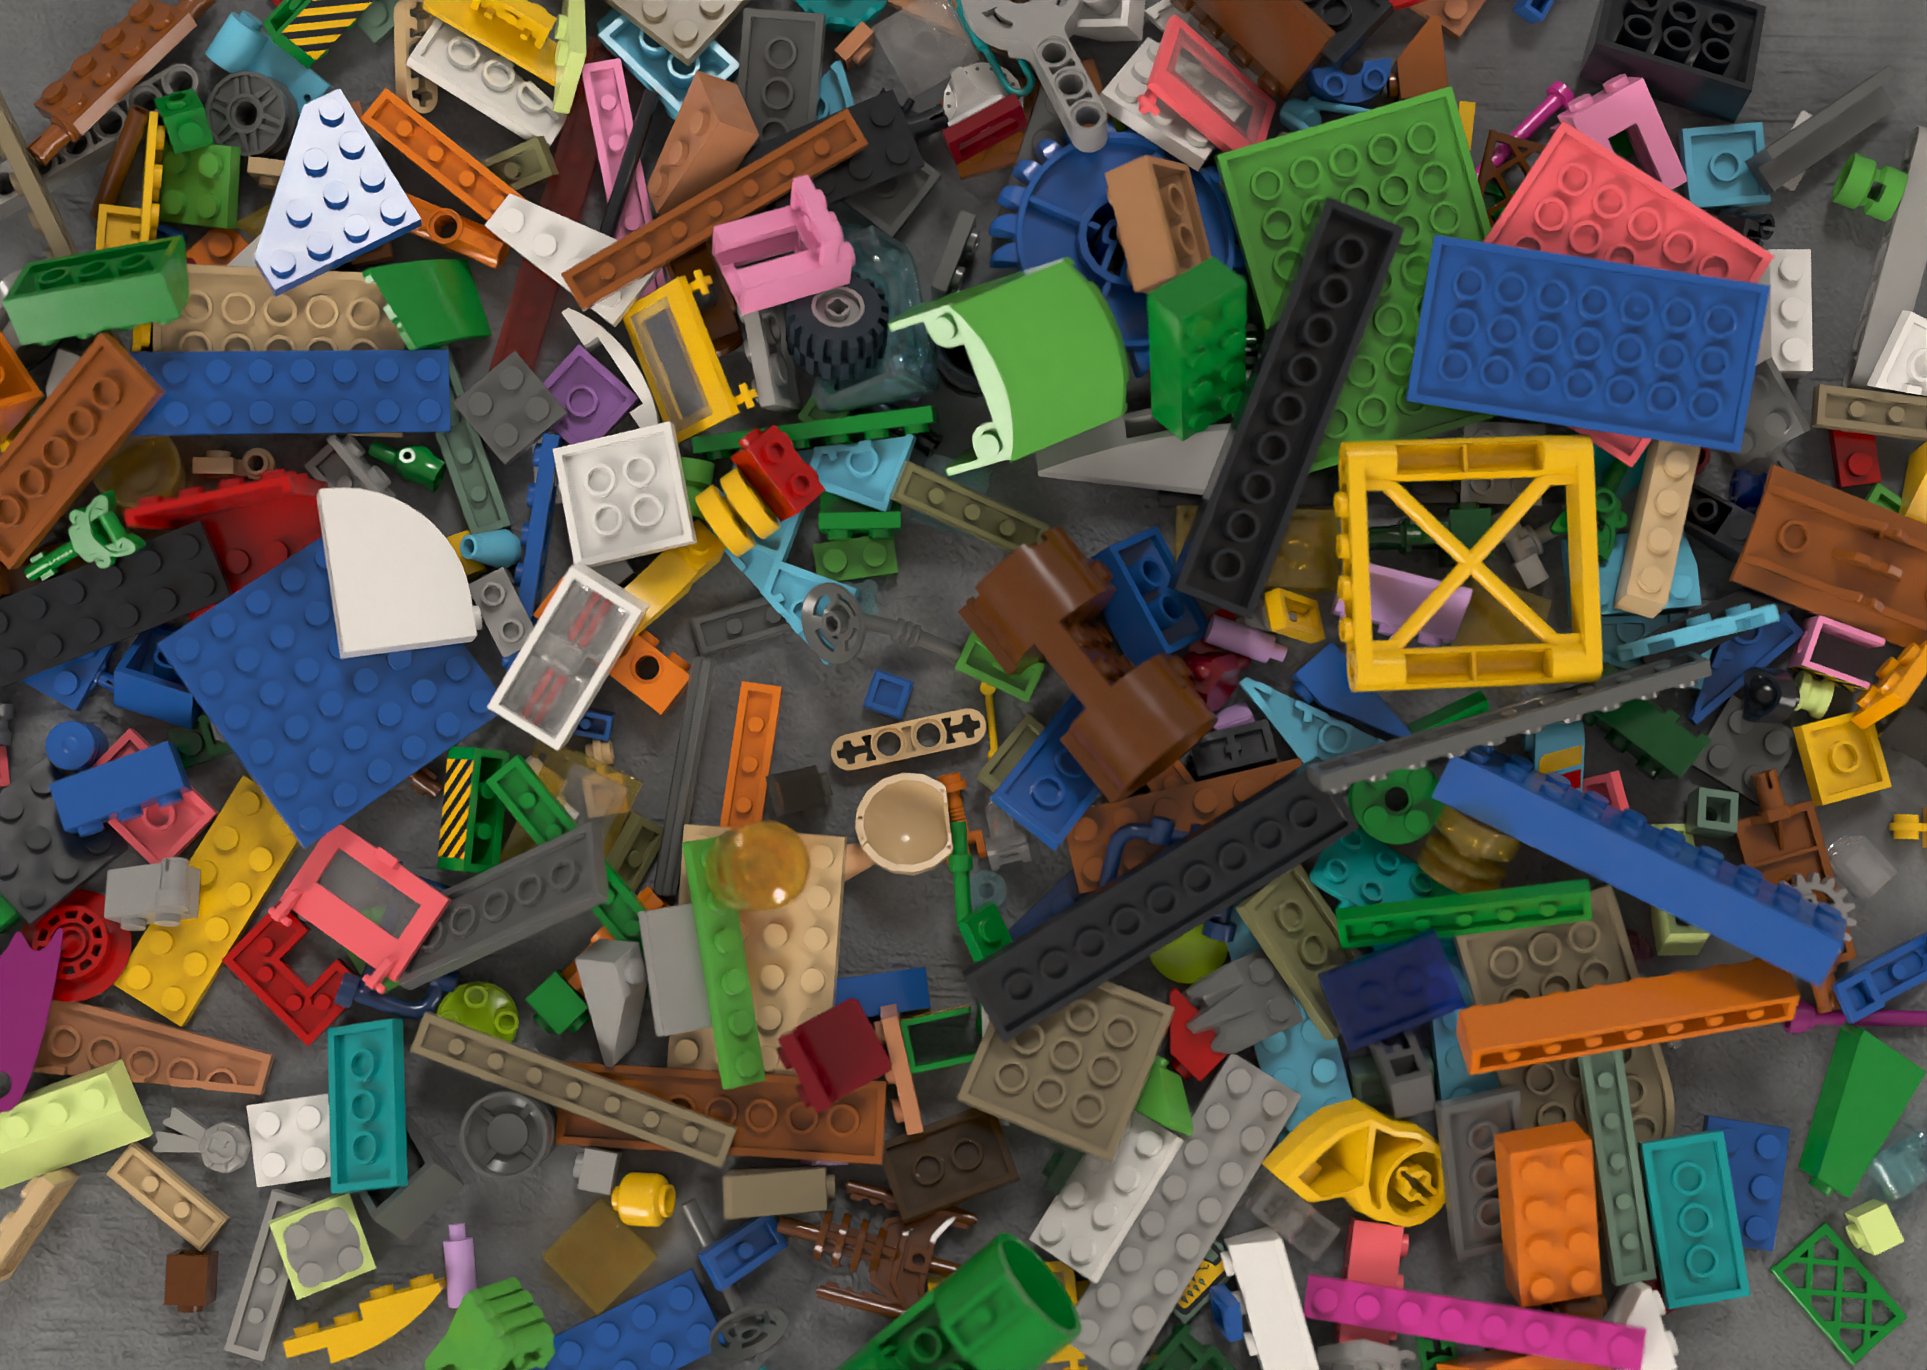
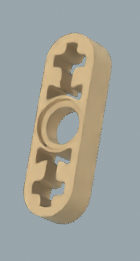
M400 0L394 8L396 96L418 114H425L431 112L437 104L438 85L423 75L422 79H419V77L411 78V75L420 73L408 67L406 63L409 58L411 45L417 46L436 19V16L422 8L424 0ZM410 9L419 14V21L415 17L410 16ZM410 32H413V34L420 33L421 36L410 37ZM415 90V93L421 94V102L413 98L412 91Z

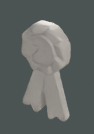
M172 1107L171 1117L165 1119L162 1123L169 1128L181 1132L182 1135L163 1131L155 1132L158 1142L153 1147V1151L201 1153L204 1165L220 1173L233 1172L245 1165L251 1150L250 1139L245 1129L240 1125L231 1122H221L207 1128L178 1107Z

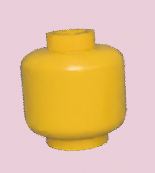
M631 1172L623 1177L619 1186L613 1189L612 1207L614 1211H618L619 1218L625 1225L659 1227L674 1212L676 1204L675 1188L669 1184L664 1175Z

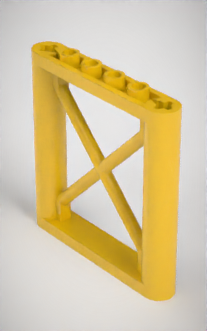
M1588 434L1341 442L1338 456L1340 492H1336L1334 496V512L1336 517H1341V534L1336 536V554L1338 559H1342L1343 575L1338 577L1337 591L1339 600L1344 601L1345 617L1340 618L1339 635L1341 642H1346L1347 677L1351 692L1599 682L1602 675V639L1594 453L1592 440ZM1536 477L1470 551L1398 483L1406 481ZM1566 485L1572 634H1557L1482 563L1550 486ZM1383 491L1458 562L1452 571L1387 641H1372L1366 492ZM1470 575L1542 642L1533 644L1405 648Z

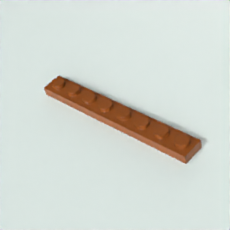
M848 108L566 270L561 275L584 312L712 238L714 226L746 218L788 194L792 190L793 178L808 174L812 180L867 148L868 142Z

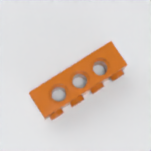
M564 576L533 613L537 619H540ZM644 629L633 639L630 638L626 649L621 653L609 675L660 715L666 717L688 688L690 676L688 671L691 665L673 651L668 657L656 648L660 641ZM588 656V658H589L592 662H594L596 665L600 666V664H601L600 662H598V661H596L595 659H593L592 657ZM646 658H655L659 663L658 674L652 679H643L639 674L640 663Z

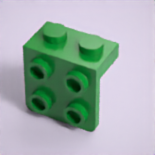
M823 491L820 494V513H818L819 531L821 534H828V540H851L852 534H869V539L873 540L893 539V533H902L901 504L893 501L889 512H881Z

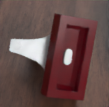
M958 66L950 71L952 78L950 79L949 86L952 92L956 94V111L948 122L949 127L943 130L942 134L956 165L1028 127L1022 105L1014 93L1003 97L1002 94H985L973 84L963 67Z

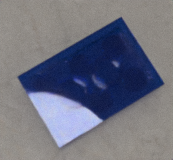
M1434 928L1317 974L1349 1052L1466 1007Z

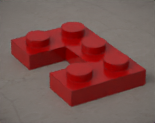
M279 901V902L274 906V908H277L278 905L281 903V901ZM292 910L287 915L292 920L291 925L288 927L281 922L275 921L267 913L222 961L307 1046H311L348 1009L334 1004L345 972L358 975L339 958L310 986L283 958L312 929L304 921L300 920L298 915Z

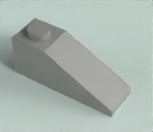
M598 939L576 957L575 962L605 1067H612L635 1046L648 976L638 942Z

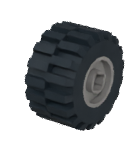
M852 271L850 284L787 302L786 342L789 355H794V362L799 367L806 365L807 373L813 376L816 373L822 374V379L831 380V376H839V380H848L849 375L854 374L856 377L865 374V368L870 370L878 365V359H882L885 354L888 338L889 304L885 300L884 292L881 288H875V282L871 279L866 278L863 280L860 278V273Z

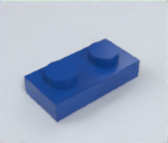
M772 1215L751 1217L697 1254L716 1290H725L788 1246L782 1233L777 1232L778 1225Z

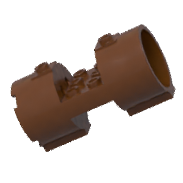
M1054 527L1042 533L1041 538L1044 541L1040 544L1037 542L1028 546L1023 544L995 566L975 587L976 591L980 594L977 599L974 596L967 599L966 605L958 613L1008 675H1019L1028 667L1044 658L1049 661L1086 707L1060 740L1110 803L1121 802L1131 793L1156 778L1191 750L1215 726L1218 718L1193 688L1194 684L1188 677L1191 674V670L1178 655L1175 654L1171 657L1169 653H1160L1138 667L1124 654L1120 657L1109 645L1113 642V639L1107 630L1099 623L1092 624V621L1108 605L1114 596V592L1117 590L1110 582L1113 575L1099 559L1093 561L1092 558H1087L1063 527Z

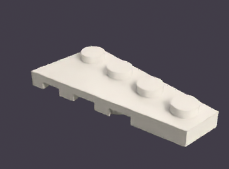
M437 17L406 63L408 67L526 141L537 136H544L550 148L568 119L565 113L553 111V102L533 82H525L513 70L515 65L502 55L499 57L492 49Z
M511 193L485 224L488 230L571 294L572 292L561 273L618 241ZM662 267L594 305L591 309L616 327Z

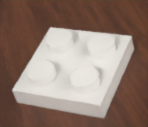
M329 1093L247 1105L257 1187L331 1177Z

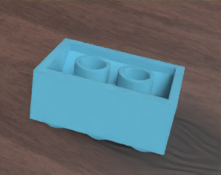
M1684 530L1681 536L1668 602L1660 612L1691 609L1701 605L1697 563ZM1629 533L1616 534L1613 550L1609 558L1605 561L1598 560L1601 617L1634 614L1613 608ZM1562 539L1560 541L1568 618L1571 620L1568 539Z

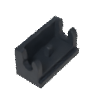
M1268 719L1210 732L1189 750L1190 759H1192L1194 764L1196 782L1275 764L1278 761V754Z

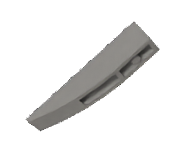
M1151 408L1125 413L1119 418L1036 451L1038 476L1203 495L1235 412L1226 415L1211 424L1206 430L1196 433L1183 442L1151 415Z

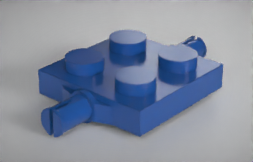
M118 643L22 680V682L75 711H81L90 693L98 688L99 685L114 693V684H112L114 683V675L108 672L110 657Z

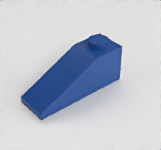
M1333 642L1327 644L1291 675L1296 682L1292 686L1293 690L1308 705L1313 701L1319 708L1394 739L1412 734L1376 691L1351 692L1347 677V658Z

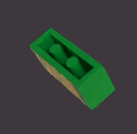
M283 0L262 23L272 41L308 69L316 60L323 58L333 42L344 31L351 29L356 23L358 16L371 3L377 0Z
M453 746L449 749L437 869L482 873L499 865L505 805L485 781L509 762L510 751Z

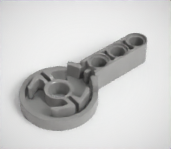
M961 0L966 23L978 38L993 47L1008 51L1009 58L1025 59L1031 63L1073 145L1078 150L1087 153L1096 152L1103 148L1108 140L1106 109L1069 41V38L1076 31V21L1082 10L1083 0H1060L1059 6L1058 0H1031L1026 3H1014L1009 0ZM1056 60L1061 61V62H1058V63H1049V62H1051V61H1056ZM1069 92H1077L1075 95H1066ZM1085 124H1095L1092 127H1082Z

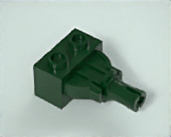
M1479 502L1455 503L1454 507L1447 508V512L1437 519L1469 551L1492 526L1491 508L1479 509ZM1402 517L1401 521L1397 522V525L1367 527L1368 551L1398 550L1403 556H1409L1412 554V549H1438L1439 568L1455 567L1458 564L1419 525L1410 524L1409 517ZM1493 550L1482 561V563H1485L1488 560L1494 558Z

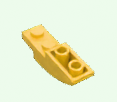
M433 1273L410 1279V1286L395 1290L393 1284L377 1287L370 1290V1297L359 1304L361 1317H359L358 1311H351L333 1317L335 1324L319 1328L318 1321L293 1328L294 1335L283 1341L286 1357L289 1358L327 1347L330 1361L334 1363L373 1348L395 1335L425 1311L447 1287L446 1277L434 1279Z

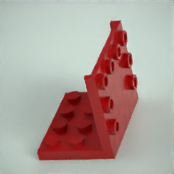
M277 469L260 473V481L245 484L244 478L218 482L219 490L205 493L203 487L177 491V499L176 497L163 498L162 495L141 498L137 500L138 507L126 509L124 513L127 527L174 531L196 521L203 520L234 594L322 537L316 497L319 489L329 487L327 481L310 479L307 473L296 474V471L285 472L284 469ZM219 603L189 614L190 622Z

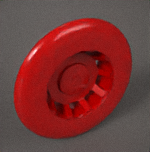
M77 890L31 928L26 923L23 925L21 933L31 949L36 951L48 945L57 929H63L60 959L52 996L53 1000L77 1002L97 996L114 984L128 963L132 945L131 931L121 929V923L104 918L106 896L88 890ZM90 918L94 919L90 924L85 923ZM96 931H101V938H97ZM97 947H101L100 952H99L98 956L96 957V956H95L96 949H97ZM92 961L90 966L86 969L83 968L86 963ZM67 969H74L75 973L68 974Z

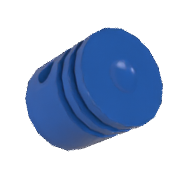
M65 721L57 724L50 730L46 738L45 749L48 758L54 765L67 770L86 771L109 749V743L106 734L99 727L91 723Z

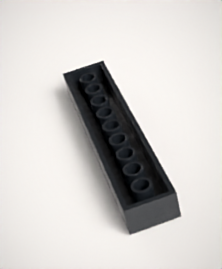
M1330 197L1317 202L1167 588L1238 616L1252 619L1403 235L1404 227Z

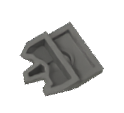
M1263 948L1208 973L1183 992L1189 1001H1198L1201 1004L1200 1011L1184 1025L1194 1034L1213 1029L1215 1037L1211 1043V1048L1215 1052L1235 1054L1304 1021L1286 982Z

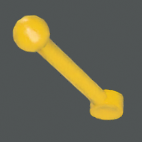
M982 682L980 684V691L985 695L990 750L987 753V758L990 760L998 750L993 694L996 688Z

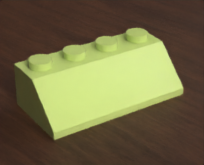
M122 1059L25 1093L16 1107L10 1111L0 1113V1189L147 1138L153 1134Z

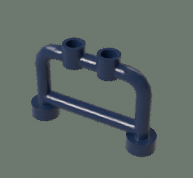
M1152 815L1150 824L1129 823L1121 826L1112 834L1107 845L1097 889L1117 877L1124 847L1130 840L1141 839L1153 844L1169 846L1203 824L1191 823L1190 831L1186 832L1174 829L1175 820ZM1234 904L1205 921L1201 934L1214 940L1233 942L1237 924L1230 921Z
M417 875L439 892L451 887ZM380 877L377 888L392 892L380 927L394 936L408 896ZM366 963L362 977L345 972L334 1004L350 1009L352 1002L355 1001L403 1018L419 1019L424 1016L426 1011L433 1012L436 1010L444 992L454 991L460 971L454 970L430 981L425 997L419 1002L411 1003L386 994H380L378 991L366 986L362 978L365 974L371 976L376 970Z

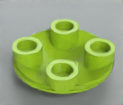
M1203 922L1149 956L1156 969L1165 977L1179 983L1189 984L1196 982L1199 978L1222 966L1228 953L1227 942L1214 940L1202 935Z
M482 981L468 982L454 988L453 992H449L443 998L437 1011V1015L509 1042L513 1041L519 1024L518 1010L511 996L499 986Z

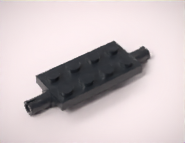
M892 89L848 107L849 112L868 142V147L813 178L811 181L815 189H821L825 196L827 207L923 168L925 163L917 147V140L949 127L947 115H943L945 112L943 106L940 103L933 108L908 117L906 114H903ZM843 110L752 146L744 157L747 166ZM791 192L763 208L768 212L789 206Z

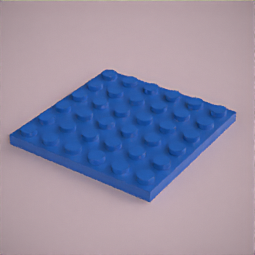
M322 537L157 644L159 650L303 849L313 844L499 715L487 708L497 689L464 643L340 658Z

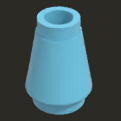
M499 529L464 536L460 543V551L466 559L500 569L501 567L508 568L519 560L521 544L515 534H512L507 529Z

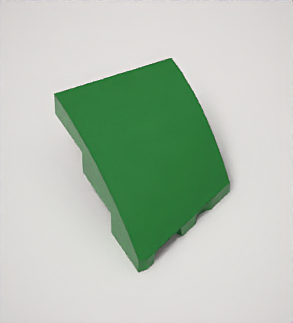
M435 259L403 262L369 268L362 272L366 283L375 282L386 299V305L383 309L397 327L399 335L409 351L437 350L456 340L481 341L492 335L467 260Z

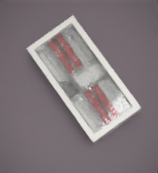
M581 562L571 566L487 708L557 751L560 750L570 740L650 605Z

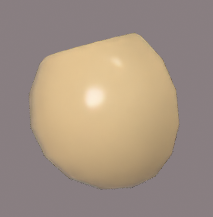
M900 773L883 778L866 792L857 808L855 829L861 848L874 864L893 874L917 875L933 870L946 860L953 851L946 787L924 774Z

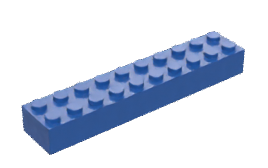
M1481 744L1468 748L1467 753L1462 756L1449 759L1432 798L1819 987L1823 984L1844 945L1847 919L1841 917L1842 913L1837 908L1823 902H1819L1818 905L1802 898L1803 894L1796 888L1784 883L1776 886L1764 880L1763 874L1750 866L1741 864L1740 867L1724 861L1725 857L1719 851L1708 846L1695 847L1685 842V836L1676 830L1668 827H1663L1660 830L1646 823L1647 818L1634 810L1624 809V811L1610 806L1608 805L1609 800L1597 792L1587 790L1583 793L1571 787V782L1557 773L1548 772L1546 775L1532 768L1533 763L1520 755L1510 754V756L1494 750L1495 746H1483Z

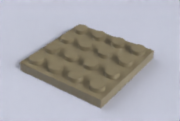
M1106 981L1006 1043L1003 1042L990 1020L957 1099L961 1103L1113 1164L1174 1016L1175 1007Z

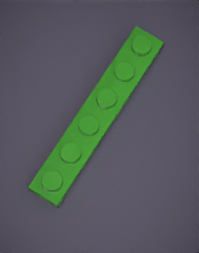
M726 836L682 842L722 1088L732 1089L766 1081Z

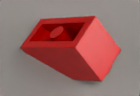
M1172 987L1167 992V1005L1175 1007L1174 1016L1167 1030L1168 1051L1174 1056L1170 1064L1186 1080L1193 1075L1197 1080L1201 1081L1227 1053L1212 1051L1211 1043L1215 1037L1213 1029L1194 1034L1184 1025L1199 1011L1175 987Z

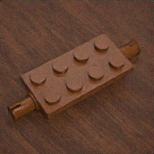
M140 0L132 5L128 15L117 26L106 30L101 35L100 42L87 54H83L75 59L71 69L59 81L49 84L42 92V97L33 104L43 117L49 119L51 125L26 147L29 154L37 162L46 166L70 141H77L197 26L195 22L217 0H181L176 6L167 5L158 0Z
M1776 768L1764 770L1760 774L1759 772L1751 774L1750 777L1753 781L1761 810L1757 811L1758 814L1738 819L1737 833L1733 836L1741 864L1758 870L1763 874L1764 880L1778 886L1777 882L1780 880L1792 885V874L1794 873L1801 874L1805 881L1809 872L1818 873L1820 882L1825 877L1835 879L1813 801L1805 800L1791 805L1785 803ZM1836 881L1833 890L1837 888ZM1811 890L1816 895L1818 902H1830L1821 892ZM1846 926V933L1851 936L1849 927ZM1852 939L1851 941L1844 940L1841 952L1838 954L1821 987L1810 982L1818 1013L1832 1011L1831 1007H1835L1836 1010L1841 1008L1831 986L1836 982L1833 972L1837 970L1836 966L1840 963L1857 958Z

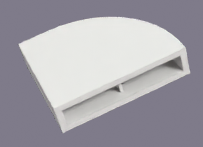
M356 488L319 489L316 499L341 659L472 642L477 636L476 630H482L480 608L477 605H472L468 580L455 550L432 522L409 505L378 492Z

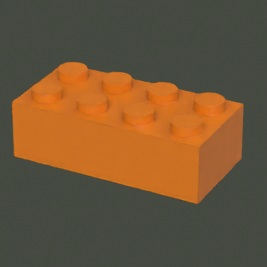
M1575 1121L1494 1134L1506 1288L1522 1308L1602 1294L1591 1139Z

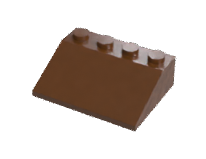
M1170 0L1177 10L1183 14L1189 12L1199 22L1198 27L1207 38L1214 42L1218 39L1229 49L1228 55L1237 66L1242 69L1247 67L1259 77L1257 79L1259 86L1272 97L1277 95L1283 101L1309 75L1311 69L1316 68L1336 33L1301 0Z

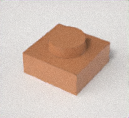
M863 21L834 49L836 61L841 60L847 71L854 64L858 66L864 64L875 50L872 46L875 43L874 32Z

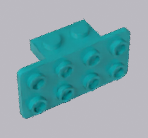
M1359 828L1322 850L1309 874L1311 883L1339 899L1331 909L1335 916V909L1465 893ZM1452 936L1371 946L1380 955L1394 958L1397 961L1412 945H1415L1443 963L1450 962L1457 952Z

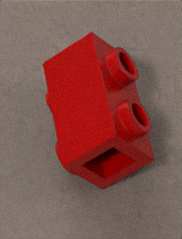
M775 424L762 432L758 427L752 429L738 441L742 448L730 457L780 522L798 514L826 490L819 482V476L814 468L802 460L794 450L790 437L783 431H780Z

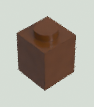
M177 1249L167 1254L164 1305H177V1311L182 1313H197L203 1311V1306L205 1307L214 1302L217 1293L219 1251L203 1250L200 1252L199 1250Z

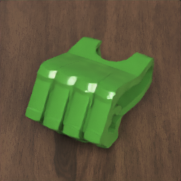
M510 1277L481 1288L473 1289L463 1297L446 1335L427 1357L424 1369L529 1370L536 1366L544 1369L555 1354L553 1346L554 1335L551 1327L544 1322V1314L535 1305L532 1295L527 1290H522V1286L517 1278Z

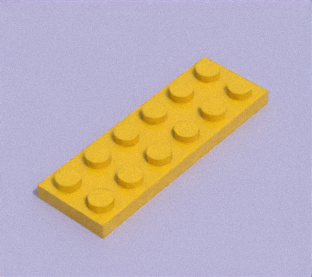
M242 776L189 861V866L201 870L198 918L180 920V925L172 927L159 926L155 923L150 924L131 953L124 971L113 984L181 1027L186 1026L225 964L222 959L236 946L299 845L295 836L256 782L249 776Z

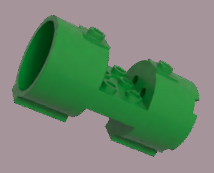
M1000 1233L834 1370H1037L1081 1334V1321L1075 1305L1064 1286L1040 1256L1019 1238L1009 1233Z

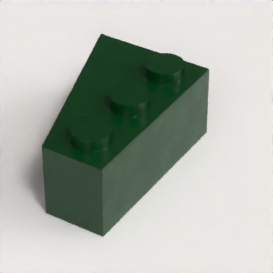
M1609 662L1602 663L1601 678L1621 672ZM1634 698L1621 702L1622 706L1612 711L1594 710L1584 713L1582 718L1583 723L1587 726L1592 727L1595 724L1607 734L1604 740L1613 749L1622 754L1627 751L1637 759L1636 768L1652 780H1655L1657 777L1660 780L1681 778L1712 741L1702 732L1698 737H1695L1678 722L1681 718L1680 715L1672 709L1666 712L1652 699L1637 700Z

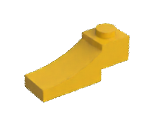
M699 519L693 522L697 543L662 551L644 571L624 588L650 605L633 633L632 639L686 595L693 583L720 562L726 546Z

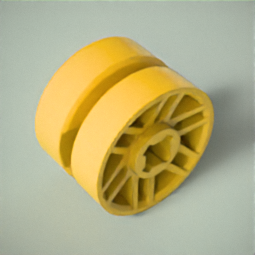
M736 467L720 478V483L726 496L716 486L711 485L695 496V501L720 540L739 558L756 546L750 528L759 538L764 540L780 529L781 526L773 511L740 469Z

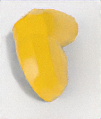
M1355 1098L1321 1107L1303 1119L1261 1163L1309 1204L1343 1196L1355 1211L1377 1221H1387L1393 1225L1410 1227L1421 1224L1434 1216L1446 1202L1439 1142L1428 1131L1405 1117L1396 1120L1394 1115L1380 1113Z

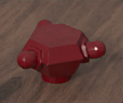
M1191 651L1182 658L1191 670V674L1188 677L1194 684L1193 688L1212 711L1223 707L1238 686L1239 672L1247 669L1251 663L1249 657L1238 653L1226 652L1198 654L1195 651Z

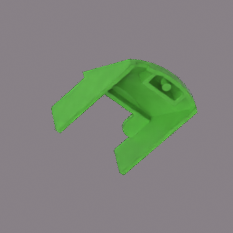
M1069 257L914 305L887 323L891 332L924 321L929 335L938 345L955 347L964 344L993 420L986 421L977 427L972 437L973 447L964 451L944 468L947 476L1007 459L1010 462L1119 418L1126 412L1128 404L1125 403L1126 383L1129 381V368L1120 329L1098 287L1093 281L1088 283L1078 270L1072 266L1075 262Z

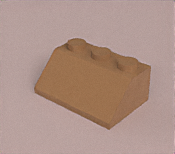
M1145 155L1105 173L1108 184L1107 198L1114 208L1118 224L1117 237L1120 244L1124 247L1128 263L1127 276L1135 292L1149 293L1212 257L1187 164Z

